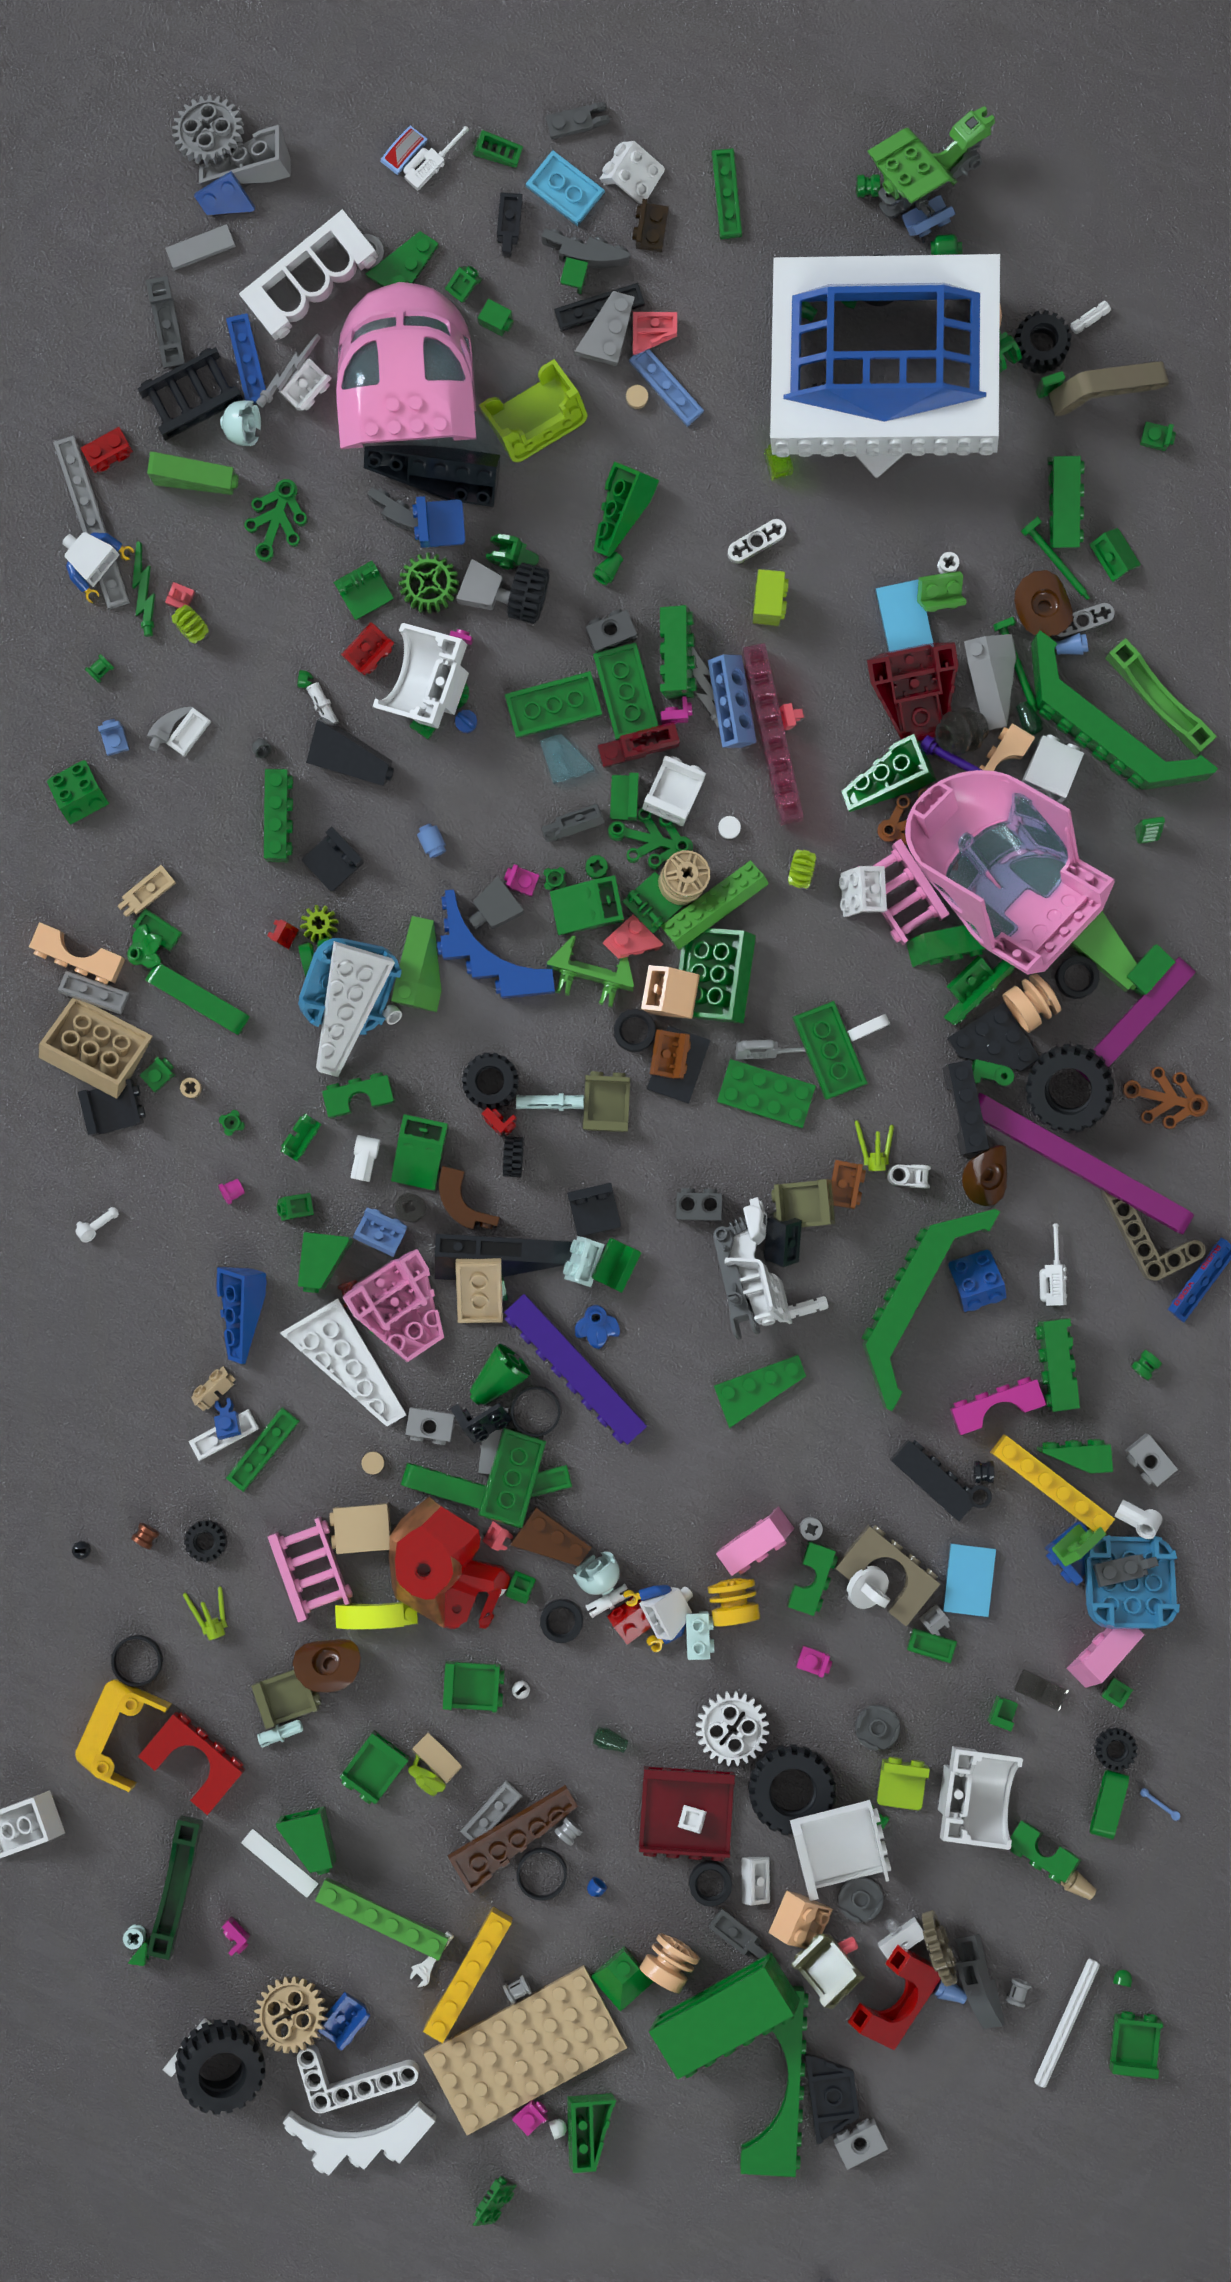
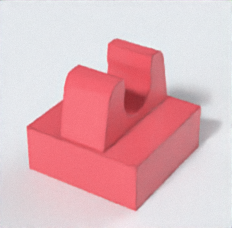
M173 582L165 603L177 609L184 605L190 606L195 591Z
M792 703L783 704L777 709L781 731L792 729L797 721L804 718L803 710H793Z
M493 1521L482 1541L494 1550L505 1551L508 1547L503 1542L506 1538L513 1539V1535L503 1526Z

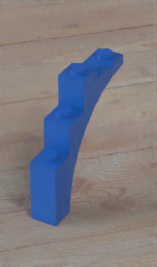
M454 889L445 890V896L441 898L442 908L447 910L448 918L444 919L445 932H449V935H442L441 941L437 942L438 955H443L444 960L470 958V961H466L467 974H472L473 980L499 977V980L495 981L496 994H501L502 999L555 993L553 969H532L517 966L500 959L488 951L474 938L465 925L458 909Z

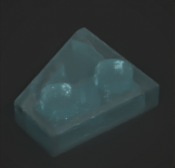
M562 734L540 740L553 784L594 771L593 766Z

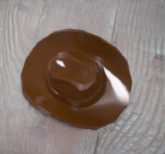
M1048 570L1034 571L1021 580L1015 591L1014 602L1018 617L1025 629L1033 635H1036L1041 630L1048 637L1065 631L1073 621V611L1066 590L1059 577Z
M997 1145L979 1153L964 1167L962 1184L966 1195L973 1203L981 1206H991L1003 1198L1007 1188L1006 1146Z
M352 1640L315 1641L300 1647L295 1652L292 1664L296 1678L305 1688L315 1692L328 1693L344 1689L354 1681L360 1669L361 1656L358 1646Z

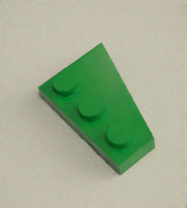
M419 231L365 275L381 287L397 282L414 284L438 248L439 243Z

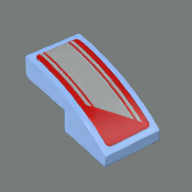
M410 125L391 145L380 162L398 175L412 157L426 145L427 138Z

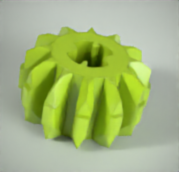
M188 605L178 608L171 616L175 626L191 643L196 644L199 640L201 641L209 632L208 626L195 610Z
M807 850L795 851L788 877L789 885L797 888H808L810 886L816 863L815 853Z
M315 905L314 913L308 908L306 911L310 916L301 917L303 921L307 922L300 925L301 929H308L305 931L304 936L309 937L312 935V942H315L318 936L319 940L324 939L325 935L327 938L332 939L333 937L329 932L337 933L338 931L332 925L339 923L338 919H332L335 916V912L331 911L327 914V906H324L320 912L319 906ZM321 919L325 923V925H321L322 929L314 926V923H317L316 920Z

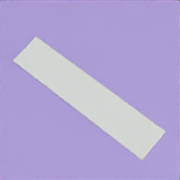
M252 1829L241 1842L306 1898L318 1885L315 1880L255 1830Z

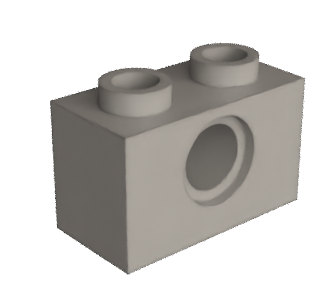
M410 1407L405 1435H410V1440L423 1441L424 1438L433 1439L432 1443L446 1445V1441L450 1442L452 1439L455 1416L452 1413ZM427 1420H432L436 1423L435 1432L428 1433L424 1429V1424Z
M1145 1433L1125 1450L1128 1454L1126 1459L1134 1468L1136 1466L1140 1468L1143 1472L1140 1476L1148 1485L1152 1483L1153 1486L1158 1487L1178 1470L1149 1434ZM1152 1455L1155 1463L1152 1467L1147 1468L1144 1460L1147 1456Z
M874 2118L871 2120L864 2119L857 2123L856 2128L850 2131L848 2129L842 2130L834 2138L835 2146L847 2170L888 2150L886 2141ZM862 2137L866 2141L864 2145L856 2146L854 2145L855 2139Z

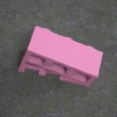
M778 1506L773 1510L772 1514L763 1520L760 1519L756 1522V1525L742 1532L720 1548L716 1555L731 1576L737 1572L741 1575L751 1568L750 1563L755 1560L759 1563L769 1556L768 1551L773 1548L777 1551L787 1543L785 1541L786 1538L794 1530V1527Z
M1106 1628L1092 1640V1643L1066 1669L1085 1688L1101 1684L1141 1640L1144 1634L1139 1629Z

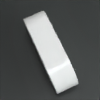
M883 1014L847 1032L853 1042L890 1025L887 1015Z

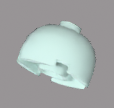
M243 400L234 402L227 407L221 417V428L228 440L236 445L253 446L258 441L259 437H255L256 428L261 429V416L258 406L252 404L254 401Z
M601 1552L602 1556L596 1559L595 1555H592L576 1567L575 1571L577 1574H573V1577L583 1591L588 1594L606 1595L613 1590L619 1579V1565L611 1552Z

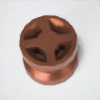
M140 1523L138 1532L133 1534L131 1539L140 1546L150 1550L153 1546L152 1541L158 1538L160 1533L154 1528Z

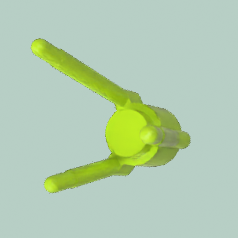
M856 1120L855 1126L864 1156V1165H868V1171H885L886 1165L889 1164L894 1126L890 1125L884 1154L880 1152V1132H876L875 1153H870L869 1157L859 1121Z
M218 1587L220 1621L218 1617L211 1619L205 1602H201V1607L207 1620L204 1623L187 1593H184L183 1597L200 1624L203 1634H207L208 1640L225 1635L224 1628L228 1626L225 1620L222 1587Z

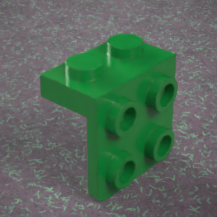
M85 760L76 763L47 780L60 811L70 825L109 804Z

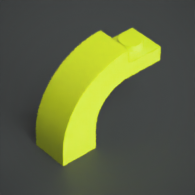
M402 1602L335 1605L336 1628L382 1629L418 1624L417 1611Z

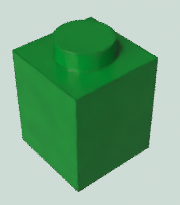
M489 298L478 316L480 326L501 337L505 331H510L514 320L512 319L511 310Z

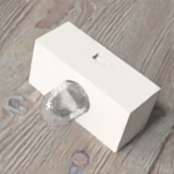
M915 1917L902 1926L895 1918H888L885 1921V1927L890 1934L879 1941L878 1946L888 1959L897 1945L908 1950L923 1940L924 1930Z

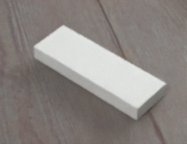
M249 1409L238 1414L241 1435L219 1440L216 1427L189 1441L199 1461L259 1429Z

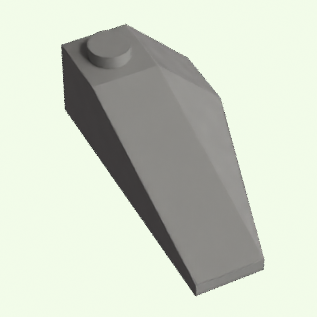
M280 125L257 131L252 134L254 138L244 144L242 142L237 143L238 149L231 151L232 156L225 154V161L219 157L216 164H214L212 159L209 160L208 165H205V163L199 166V184L201 186H208L230 171L233 172L240 184L273 182L290 177L291 159Z
M1013 635L984 636L964 641L985 732L1007 727L1011 689L1014 681V666L1017 658Z

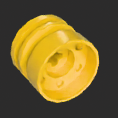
M728 1579L707 1587L708 1593H719V1595L709 1598L710 1602L721 1604V1607L711 1611L714 1626L736 1625L760 1619L758 1603L747 1601V1598L757 1595L755 1590L746 1591V1588L755 1586L754 1579Z

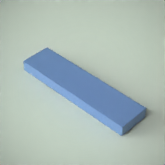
M650 349L633 355L629 359L630 364L687 427L704 413L701 406Z

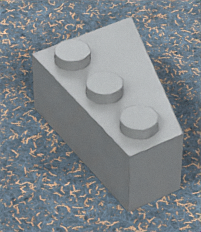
M613 291L576 348L574 355L617 366L634 296Z

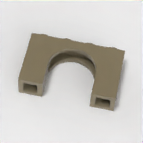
M867 1525L838 1561L835 1569L850 1580L857 1571L861 1569L864 1571L868 1564L875 1559L889 1557L900 1562L906 1574L905 1586L887 1611L907 1626L939 1587L940 1583L936 1581L938 1576L929 1568L926 1571L920 1568L919 1564L921 1562L912 1554L908 1557L901 1552L903 1547L896 1541H887L884 1538L886 1533L875 1525L871 1528Z

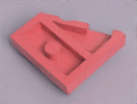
M633 312V355H637L677 337V312Z
M634 914L603 942L618 959L628 957L631 954H643L645 951L652 949L657 951L664 945Z

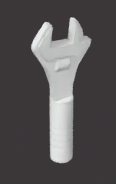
M449 1931L445 1933L450 1936L446 1947L454 1938V1935ZM429 1956L422 1963L411 1967L413 1971L410 1979L416 1974L423 1979L418 1987L429 1984L431 1971L436 1959Z

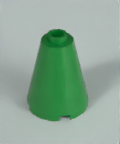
M501 1343L498 1344L470 1388V1398L477 1405L489 1404L526 1380L531 1374L529 1367L521 1358L518 1360L513 1356L515 1352Z

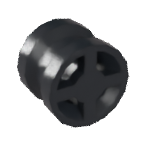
M974 1461L975 1483H980L981 1481L994 1482L993 1461H987L986 1463Z

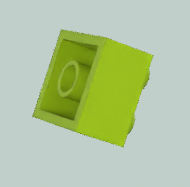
M758 569L753 624L779 626L780 619L785 618L787 601H783V597L786 598L789 583V579H785V572Z

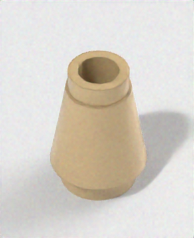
M1077 1870L1074 1871L1068 1883L1061 1881L1064 1890L1091 1900L1096 1893V1888Z

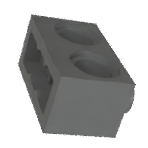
M681 1188V1192H677L676 1220L721 1221L722 1193H717V1189H704V1193H695L694 1188ZM684 1198L693 1200L694 1207L692 1210L686 1211L682 1208L681 1202ZM711 1198L716 1201L717 1206L714 1211H707L704 1208V1201Z

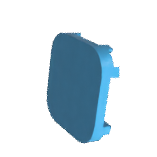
M343 938L329 939L323 942L313 955L299 995L298 1005L300 1011L312 1025L319 1027V1024L322 1025L334 941L392 958L395 964L359 1034L367 1035V1031L372 1030L378 1024L382 1025L386 1019L382 1015L396 977H401L398 960L388 949L382 946Z
M1104 1536L1085 1554L1084 1558L1086 1606L1091 1619L1099 1626L1109 1629H1157L1167 1626L1172 1622L1176 1614L1179 1613L1180 1604H1177L1174 1560L1177 1559L1175 1550L1173 1551L1170 1545L1162 1540V1537L1158 1536L1152 1539ZM1142 1554L1144 1559L1157 1558L1159 1566L1147 1569L1148 1575L1142 1578L1100 1588L1098 1586L1093 1569L1095 1564Z

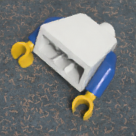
M83 532L78 538L68 534L62 543L68 548L65 558L68 560L66 568L70 580L81 592L86 593V599L91 603L93 602L88 597L89 593L95 592L98 597L99 593L95 589H90L89 586L94 587L119 555L125 561L130 560L124 555L125 549L134 553L132 547H123L120 541L108 533L93 532L88 534Z
M657 1585L641 1589L639 1593H634L632 1590H627L623 1593L624 1597L633 1596L631 1601L626 1602L628 1606H635L638 1600H642L639 1604L655 1635L649 1636L646 1640L648 1646L656 1643L651 1646L653 1652H659L662 1649L663 1643L668 1644L683 1635L686 1627V1614H692L687 1603L693 1597L689 1588L683 1587L680 1590L668 1585Z

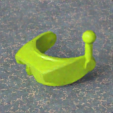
M416 1755L413 1765L408 1768L410 1775L416 1779V1784L431 1796H435L437 1792H442L446 1787L444 1781L435 1773L417 1766L420 1758Z

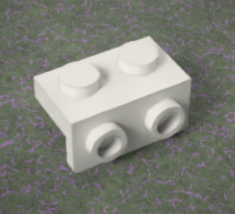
M307 359L299 371L297 370L286 382L282 390L278 392L297 410H308L315 403L314 398L318 393L322 394L330 386L328 382L332 378L326 375L311 359Z

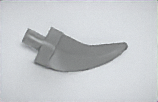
M192 707L179 708L159 718L147 735L152 740L149 749L157 751L160 744L167 743L174 724L189 713Z

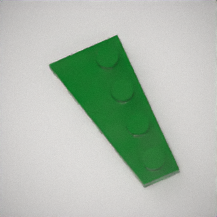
M799 1355L714 1385L729 1428L806 1377Z

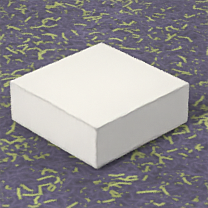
M684 1805L678 1827L701 1834L707 1811Z

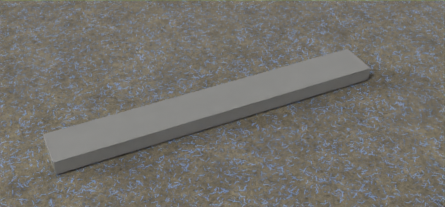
M73 435L53 442L82 531L88 534L93 532L107 533L76 437ZM115 560L99 580L109 610L130 603L117 561Z

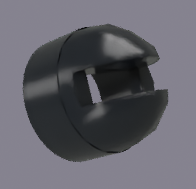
M79 1541L72 1547V1554L77 1559H85L91 1553V1547L85 1541ZM75 1549H86V1553H76Z

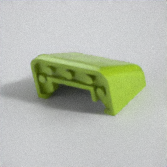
M555 359L540 368L538 372L539 383L503 404L499 398L492 397L479 404L480 410L514 462H521L575 430L587 419V412L578 390Z

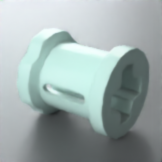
M136 1924L130 1926L123 1936L125 1946L129 1949L139 1948L146 1939L147 1932L142 1925ZM137 1933L139 1935L138 1939L132 1940V1934Z

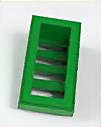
M482 130L478 136L473 155L516 168L523 146ZM484 141L488 142L486 149L483 148ZM493 144L497 145L495 152L491 151ZM502 147H505V152L502 156L500 151ZM510 149L514 150L512 159L508 158Z
M1162 816L1143 819L1135 827L1137 843L1158 841L1161 837L1165 818Z

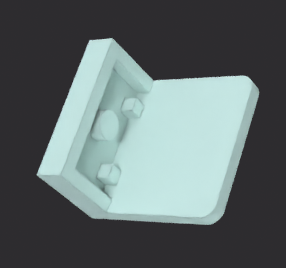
M577 1236V1239L573 1240L570 1247V1252L572 1253L570 1262L567 1261L564 1266V1279L591 1287L594 1280L592 1279V1274L600 1260L605 1244Z

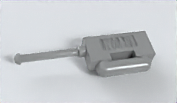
M745 1040L737 1043L735 1054L736 1060L776 1058L777 1054L806 1051L804 1047L781 1048L773 1040Z

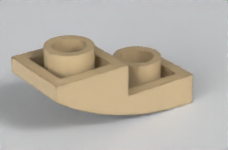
M429 1733L412 1749L446 1784L462 1768L459 1762Z

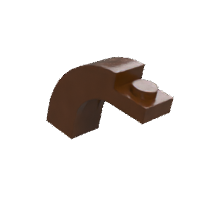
M442 1166L439 1179V1193L449 1215L461 1225L473 1230L475 1229L476 1221L480 1222V1227L492 1229L493 1225L498 1226L500 1217L476 1212L470 1209L464 1202L462 1184L465 1172Z

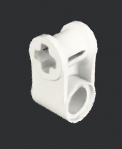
M895 1165L887 1171V1179L889 1183L896 1186L930 1189L928 1172L931 1170V1166ZM895 1169H900L903 1172V1179L901 1181H896L893 1178V1171Z

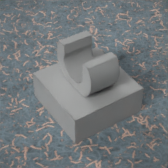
M937 1604L919 1618L932 1635L935 1633L939 1636L940 1632L938 1630L944 1625L947 1628L950 1627L948 1623L950 1620Z

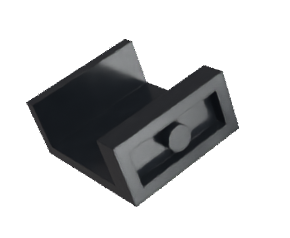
M126 1079L127 1085L118 1098L99 1089L78 1091L89 1136H96L144 1123L143 1118L146 1117L143 1104L139 1105L137 1096H140L141 1093L138 1083H134L132 1079Z

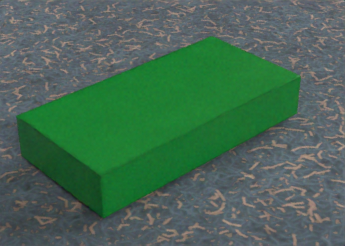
M1063 371L1041 378L1036 389L1038 398L1049 396L1050 392L1063 384L1065 380Z
M145 908L132 926L137 929L139 926L147 924L149 934L162 936L161 946L170 952L183 934Z
M567 1465L538 1472L531 1497L573 1487Z
M913 1628L907 1650L951 1663L957 1641Z

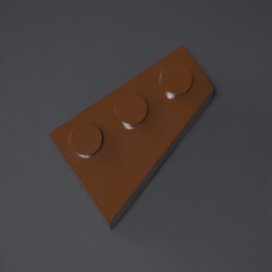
M539 1507L535 1508L510 1544L511 1546L576 1566L581 1564L592 1548L591 1544Z

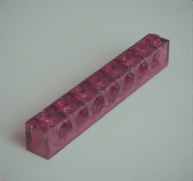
M762 643L743 647V660L780 826L800 822L804 816L766 645Z

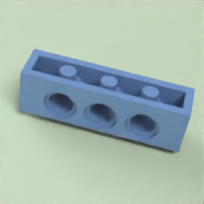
M723 654L708 660L722 748H742L757 743L742 655Z

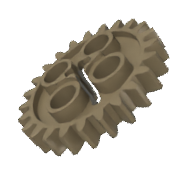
M935 1911L922 1913L923 1936L927 1950L929 1949L931 1953L929 1956L934 1970L938 1972L944 1986L957 1984L956 1970L954 1968L956 1962L952 1947L949 1948L948 1945L950 1942L943 1925L941 1926Z

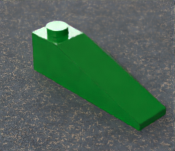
M614 461L605 484V490L608 491L606 502L602 503L601 510L604 511L603 520L598 524L593 551L607 557L613 554L651 502L659 482L658 479Z
M915 734L894 743L888 748L889 751L882 758H877L873 762L874 765L864 774L861 773L841 791L849 812L918 790L937 781L930 761Z

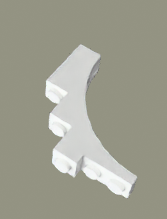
M419 2100L406 2114L392 2123L362 2132H338L321 2128L304 2120L292 2110L285 2117L283 2124L289 2134L292 2136L297 2135L302 2140V2144L306 2149L315 2151L311 2160L313 2166L320 2173L325 2172L329 2176L346 2155L349 2156V2161L355 2167L360 2166L362 2169H365L381 2149L384 2150L383 2153L389 2160H396L400 2164L434 2124L437 2115Z

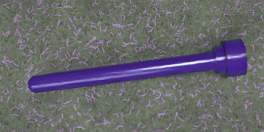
M929 735L921 743V747L926 755L936 754L965 771L982 770L943 749L936 742L937 740Z

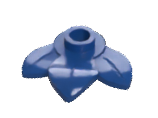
M592 1305L587 1308L584 1317L577 1321L575 1335L577 1338L587 1336L590 1345L595 1349H600L605 1344L607 1336L620 1335V1327L617 1320L607 1315L603 1307ZM593 1314L600 1315L598 1320H593L591 1317Z

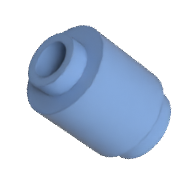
M430 823L419 828L420 832L417 834V837L425 854H428L430 858H434L446 852L444 847L446 844L437 825L432 826Z

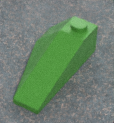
M412 916L399 965L401 977H396L391 1001L394 1004L437 1012L442 989L434 920Z

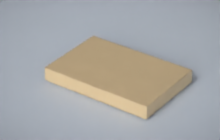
M501 1258L456 1259L458 1323H503Z

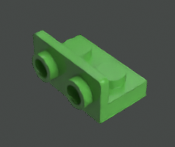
M960 571L919 577L917 602L928 612H935L938 609L944 608L954 609L958 606L966 605V599L962 596L963 574Z
M1078 1524L1053 1546L1052 1550L1066 1567L1081 1559L1106 1533L1101 1527L1094 1531L1089 1529L1085 1532L1082 1526Z

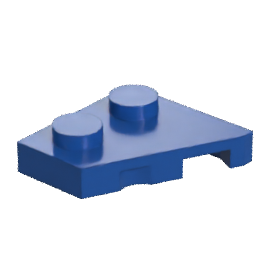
M232 171L194 194L195 199L206 215L252 212L255 210L254 204Z

